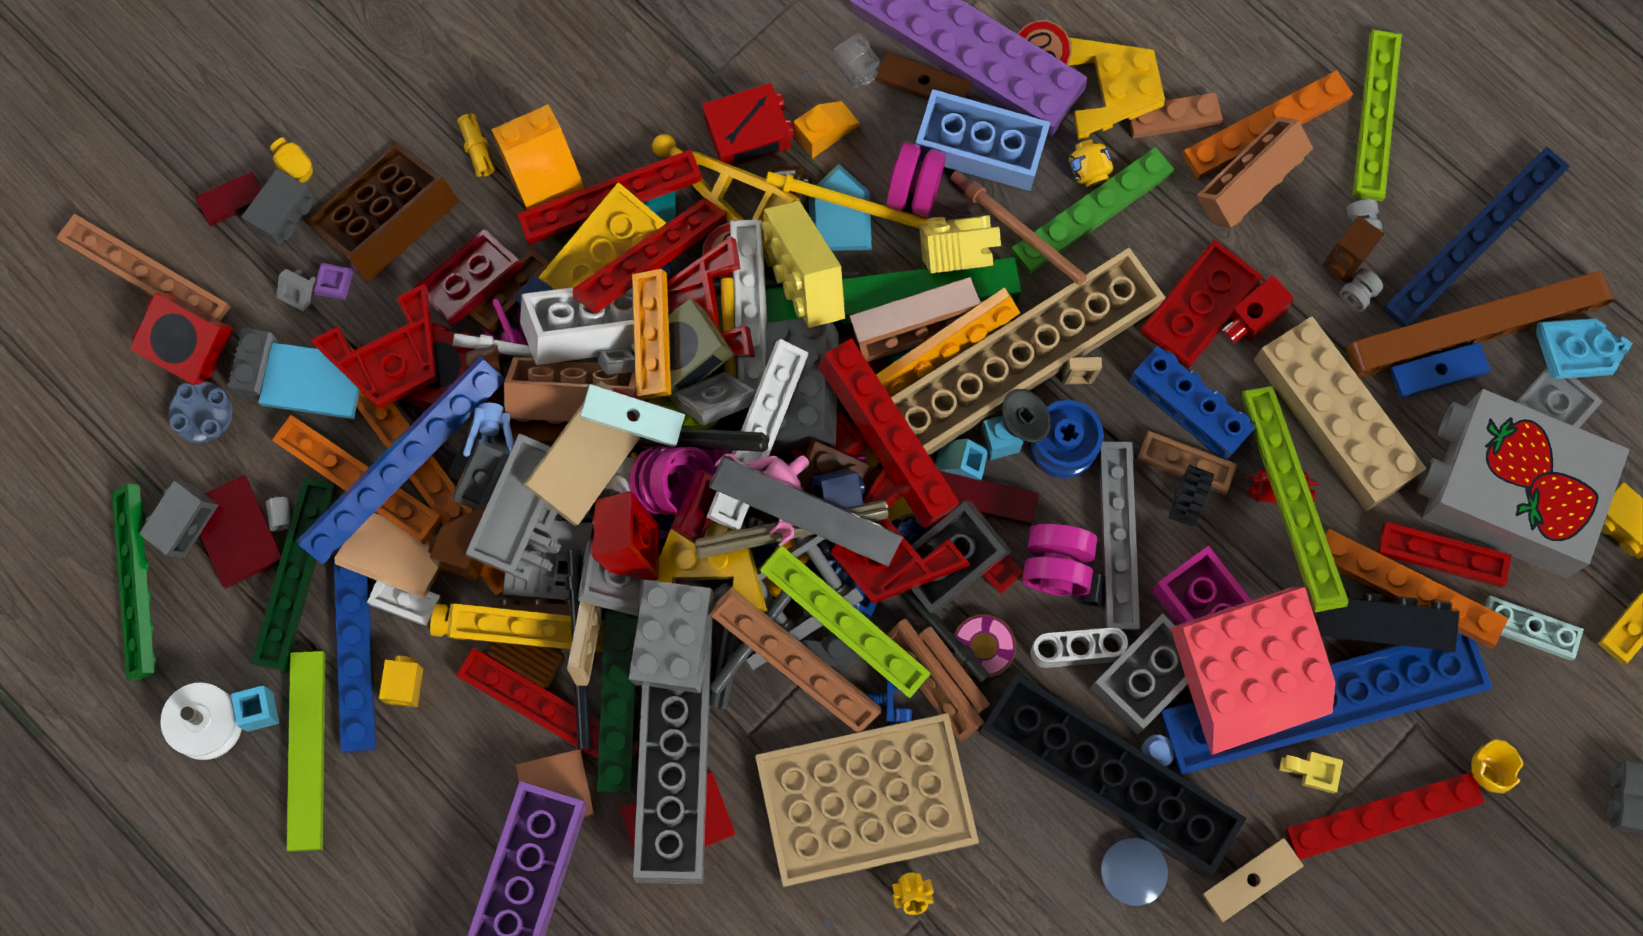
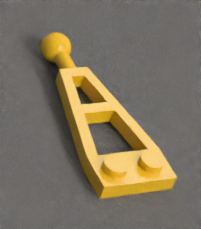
M668 134L658 135L653 140V152L660 158H669L683 152L676 147L674 138ZM692 151L697 165L700 164L720 173L713 188L704 179L692 184V186L704 198L727 212L728 222L744 220L723 199L733 178L766 191L752 220L761 219L763 223L765 222L764 209L800 200L792 193L784 192L780 187L766 184L765 178L697 151ZM762 235L764 249L768 248L767 241L764 240V237Z

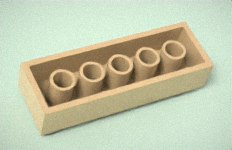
M1313 316L1261 348L1254 359L1255 363L1365 512L1415 480L1427 469Z

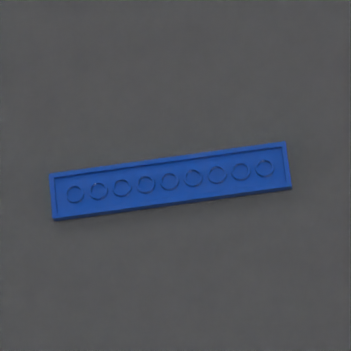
M1457 632L1455 652L1399 645L1330 664L1335 679L1332 714L1213 755L1209 752L1194 702L1162 710L1160 716L1174 752V760L1179 775L1181 776L1488 691L1493 687L1476 641Z

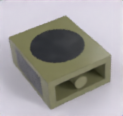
M691 298L668 315L671 394L676 391L701 382L735 354L704 308ZM633 343L631 346L635 351V344Z

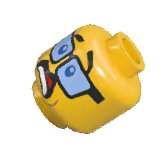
M1092 139L1075 145L1076 151L1069 156V163L1076 182L1085 184L1088 188L1109 180L1108 175L1112 172L1113 165L1106 146L1100 143L1093 144Z

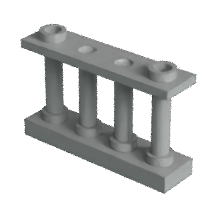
M816 534L795 538L796 543L787 548L795 557L806 552L826 583L851 605H855L864 599L855 583L847 585V583L841 582L817 545L824 538ZM758 567L756 569L766 608L768 609L774 598L762 581L767 576ZM724 583L713 591L716 595L714 605L731 587L733 588V584ZM805 609L802 610L804 614L794 621L791 618L787 619L782 611L775 622L798 641L823 625ZM754 650L746 659L753 670L767 662Z

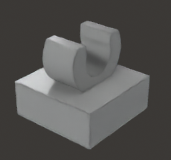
M285 269L278 277L277 298L304 311L310 306L311 293L314 290L316 278L311 277L310 280L302 277L301 270L292 272Z

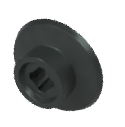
M1015 389L1009 392L1004 399L1002 407L1005 429L1012 436L1027 442H1039L1045 439L1050 431L1051 419L1043 401L1037 395L1025 389Z

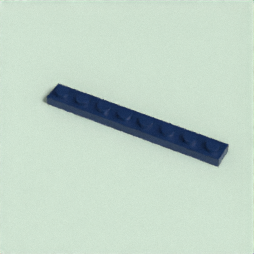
M1546 147L1409 281L1382 310L1401 327L1411 325L1570 166L1550 148Z

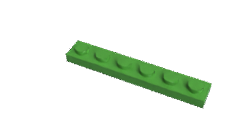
M1155 147L1037 229L1034 233L1057 252L1062 253L1173 175L1175 169ZM1024 240L1011 248V253L1029 275L1049 262Z

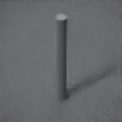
M781 590L767 611H765V614L775 621L792 598ZM742 642L711 683L710 689L720 695L753 649Z

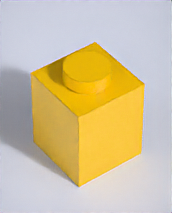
M396 656L395 661L385 660L379 699L383 703L418 707L423 668L418 663H415V658Z

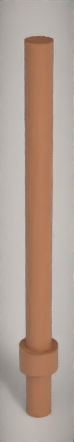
M958 170L953 172L950 177L951 181L965 191V196L973 203L982 205L1076 284L1082 285L1086 281V274L990 197L981 184L977 181L972 182Z

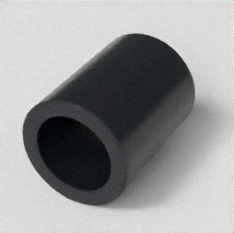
M1093 573L1090 593L1080 595L1079 603L1088 606L1101 605L1104 575Z

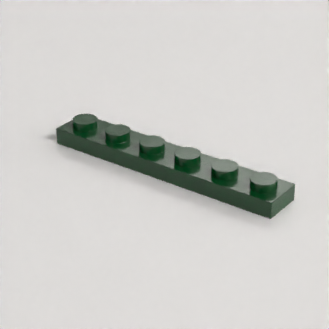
M303 477L251 664L254 666L283 672L287 670L290 653L292 652L317 562L313 556L298 545L297 540L332 506L337 486L334 483Z
M605 608L597 792L631 793L636 685L629 680V673L639 617Z

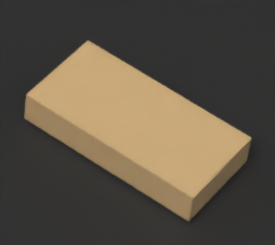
M1102 357L1069 358L1062 371V383L1064 385L1092 384L1102 369Z

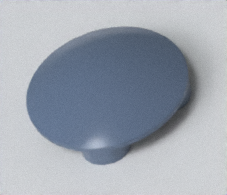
M203 381L200 385H192L191 383L180 385L170 402L168 411L170 427L178 436L193 443H206L221 436L228 428L233 414L232 403L228 394L220 386L207 381Z
M1139 838L1121 840L1111 846L1103 858L1101 865L1102 885L1112 897L1121 903L1131 906L1148 904L1155 900L1166 886L1168 879L1166 860L1160 850L1146 840Z

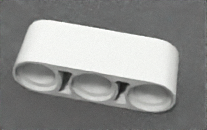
M1118 628L1045 633L1035 640L1030 656L1037 666L1043 668L1110 663L1116 661L1126 651L1128 639L1125 633ZM1106 638L1114 639L1118 643L1119 651L1109 652L1106 650L1103 640ZM1080 641L1084 643L1087 649L1086 654L1077 655L1071 649V642ZM1043 643L1051 645L1055 652L1054 656L1050 658L1042 656L1039 653L1038 646Z

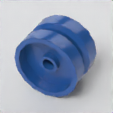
M1073 400L1056 401L1047 406L1051 419L1049 434L1042 441L1029 442L1030 455L1036 466L1047 475L1060 479L1075 478L1090 468L1101 449L1104 437L1102 422L1095 411L1084 403Z

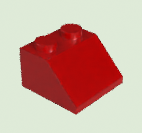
M631 491L596 500L595 514L592 515L594 542L591 543V553L593 558L607 572L644 580H658L659 524Z

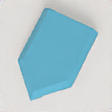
M840 164L833 168L817 184L820 187L870 201V191ZM809 196V217L831 251L872 249L870 214Z
M1596 318L1539 322L1536 329L1550 377L1554 379L1613 375L1633 343L1623 336L1619 338L1605 328L1606 325Z

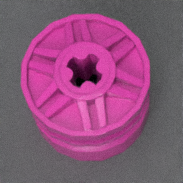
M650 447L641 452L633 462L629 475L630 491L649 513L677 515L696 471L704 470L713 476L716 468L706 452L696 447Z

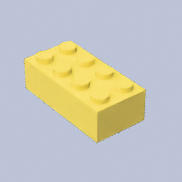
M800 201L764 209L765 222L761 223L762 235L764 240L767 241L768 247L764 249V258L767 266L773 267L777 283L783 284L787 300L793 301L797 317H802L808 328L845 319L841 265Z

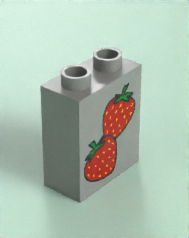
M1482 389L1466 406L1452 402L1438 430V437L1450 442L1443 462L1431 458L1417 486V493L1429 498L1422 519L1503 553L1511 554L1517 559L1565 579L1588 566L1630 449L1485 389Z

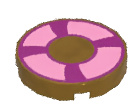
M978 614L969 617L957 627L954 634L963 645L968 644L976 653L974 657L990 673L989 679L1003 674L1010 667L1016 655V639L1012 629L1002 619L993 615ZM966 666L962 667L969 676L975 677Z

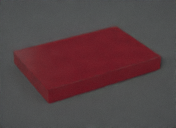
M484 228L414 288L425 283L428 289L429 305L453 327L520 271L523 265L518 258Z
M245 475L205 493L219 506L200 533V537L222 587L227 589L279 564L282 553L270 530L252 486Z

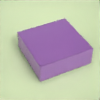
M321 263L313 292L315 295L346 301L353 270L348 267Z

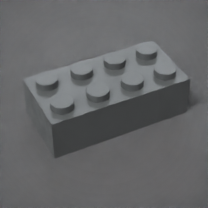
M803 318L767 323L765 368L775 343L779 339L809 353L772 446L774 453L791 452L797 449L808 450L812 440L828 447L836 446L837 395L818 368L824 354L838 346L839 332L832 322L808 328Z

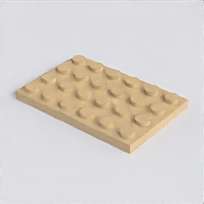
M949 713L755 755L783 888L979 844Z

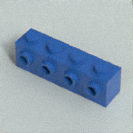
M1157 346L1133 372L1129 383L1216 456L1228 460L1254 430L1255 426L1251 424V419L1242 411H1235L1229 406L1226 398L1216 390L1211 391L1205 386L1197 373L1192 370L1187 371L1182 367L1173 353L1168 350L1163 351Z

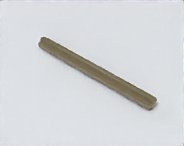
M884 500L845 509L872 522L887 519L889 515L888 506ZM778 522L698 538L695 540V549L698 557L704 558L783 541V536L777 531L770 535V530L778 524ZM791 524L794 528L792 539L813 535V533Z

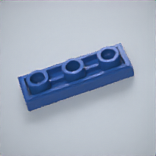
M1480 342L1398 365L1389 370L1400 399L1482 376L1491 371ZM1435 369H1439L1442 375L1438 374Z

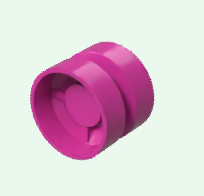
M1038 524L1030 527L1027 551L1037 557L1025 560L1023 585L1033 590L1057 596L1089 594L1093 569L1082 563H1088L1095 559L1097 536L1081 528L1060 524Z

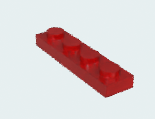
M1385 522L1382 525L1377 553L1388 558L1501 588L1507 584L1512 557L1511 554L1390 522Z

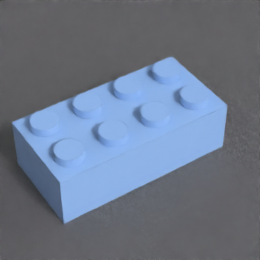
M932 89L915 144L920 145L922 151L921 161H924L927 152L931 149L947 153L944 165L946 168L1031 191L1051 122Z

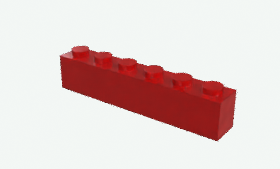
M851 338L826 352L818 368L922 527L926 528L951 513L959 504V500L853 339Z

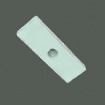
M590 384L579 418L675 447L685 414ZM627 412H633L637 420L635 422L630 421L627 418Z
M1493 596L1487 597L1485 607L1509 618L1501 636L1570 661L1576 658L1584 629ZM1529 623L1534 625L1535 632L1529 628Z

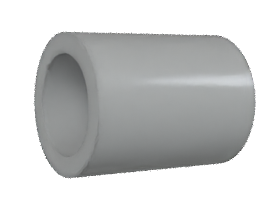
M275 497L268 499L265 503L270 530H288L292 520L288 498Z

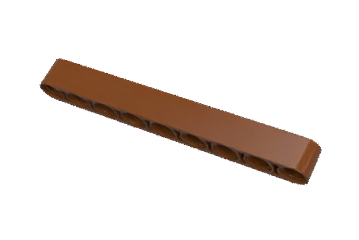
M1596 271L1364 338L1346 346L1345 351L1353 371L1359 378L1415 360L1537 327L1539 322L1558 321L1596 310L1612 303L1615 299L1603 271Z

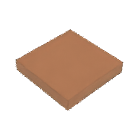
M580 749L515 764L519 781L582 800L588 804L584 817L595 815L582 751Z

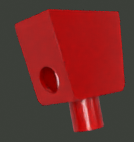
M1272 275L1233 309L1231 315L1232 322L1222 329V333L1232 344H1235L1245 335L1252 341L1288 313L1294 297ZM1249 315H1254L1257 318H1251Z

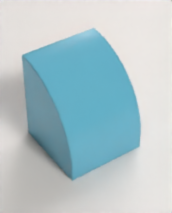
M955 439L938 449L935 465L940 471L982 480L989 450L969 439Z

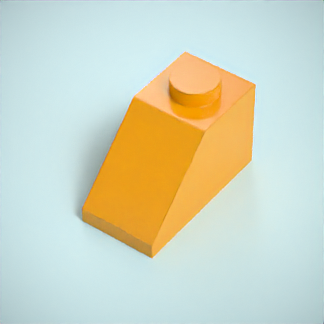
M842 101L818 104L794 121V138L813 159L859 127L860 122Z

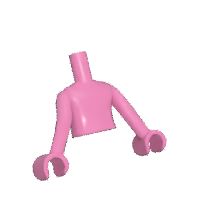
M732 454L724 455L733 460L738 461L737 457H735ZM777 456L740 462L758 471L766 468L762 473L800 490H803L797 475L809 466V461L805 456L798 457L789 465ZM722 457L715 463V467L719 465ZM779 519L778 524L769 532L770 535L775 531L782 534L783 541L779 543V546H783L794 536L792 525L782 519Z

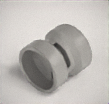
M1360 200L1347 206V215L1352 220V223L1358 216H1361L1383 232L1381 221L1377 219L1379 209L1376 200Z
M1360 268L1352 277L1353 281L1345 284L1339 291V296L1349 308L1363 312L1370 304V298L1376 297L1381 292L1383 283L1370 270Z

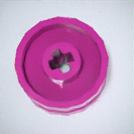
M905 141L898 160H896L893 167L886 206L902 211L906 208L910 195L913 194L911 207L913 214L929 218L941 181L947 153L931 149L927 152L923 165L919 166L922 154L920 145Z

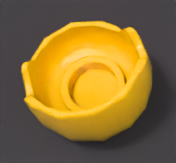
M1494 739L1482 745L1473 754L1471 761L1473 777L1488 792L1504 794L1520 782L1517 775L1523 767V761L1516 749L1506 741Z

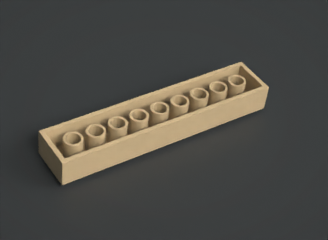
M1127 248L1086 274L1087 279L1082 285H1078L1075 282L891 397L928 455H931L1001 410L1004 399L1009 392L1015 389L1032 390L1063 370L1069 358H1082L1159 307L1166 297L1130 248Z

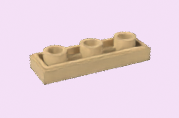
M1282 838L1201 895L1220 923H1223L1304 867V865L1285 838ZM1248 875L1255 877L1256 885L1254 887L1248 884Z

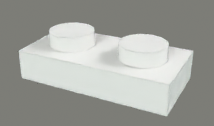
M376 581L367 603L429 628L435 604H440L442 597L428 591L423 599Z

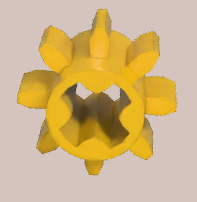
M906 873L899 878L898 884L892 885L895 908L903 906L905 914L919 915L927 910L928 904L934 903L932 882L930 879L923 881L919 873Z

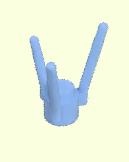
M489 402L480 404L478 408H475L474 421L463 452L464 456L468 457L470 455L478 429H480L481 440L488 442V436L498 435L499 430L503 428L509 453H511L514 440L510 428V414L504 413V408L501 405Z

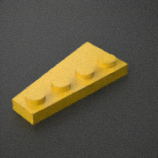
M618 182L538 278L550 285L554 290L573 288L666 224V222Z

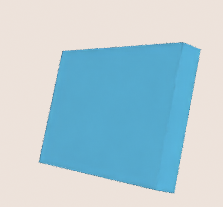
M272 343L258 403L266 407L354 419L360 390L318 349Z

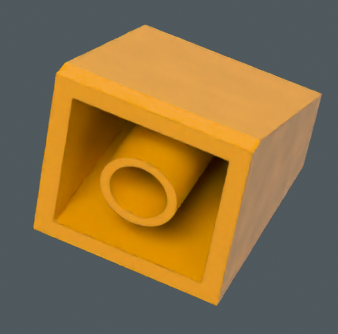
M549 104L491 129L507 173L526 210L585 189L562 129Z

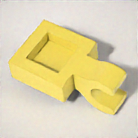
M1315 752L1307 753L1306 760L1286 755V758L1281 757L1279 770L1290 774L1303 775L1301 784L1303 786L1334 794L1338 790L1343 760Z

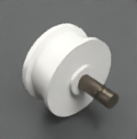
M192 683L181 687L169 697L161 714V730L167 743L176 751L197 760H210L224 755L236 744L242 731L236 724L231 695L217 686L208 683Z

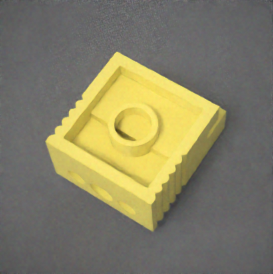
M989 215L945 221V217H932L927 219V223L919 224L922 260L931 274L993 266L992 252L988 247L1001 246L1000 228L999 226L991 227Z

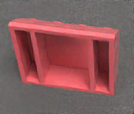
M1290 587L1170 627L1211 755L1333 713L1335 679L1305 587Z

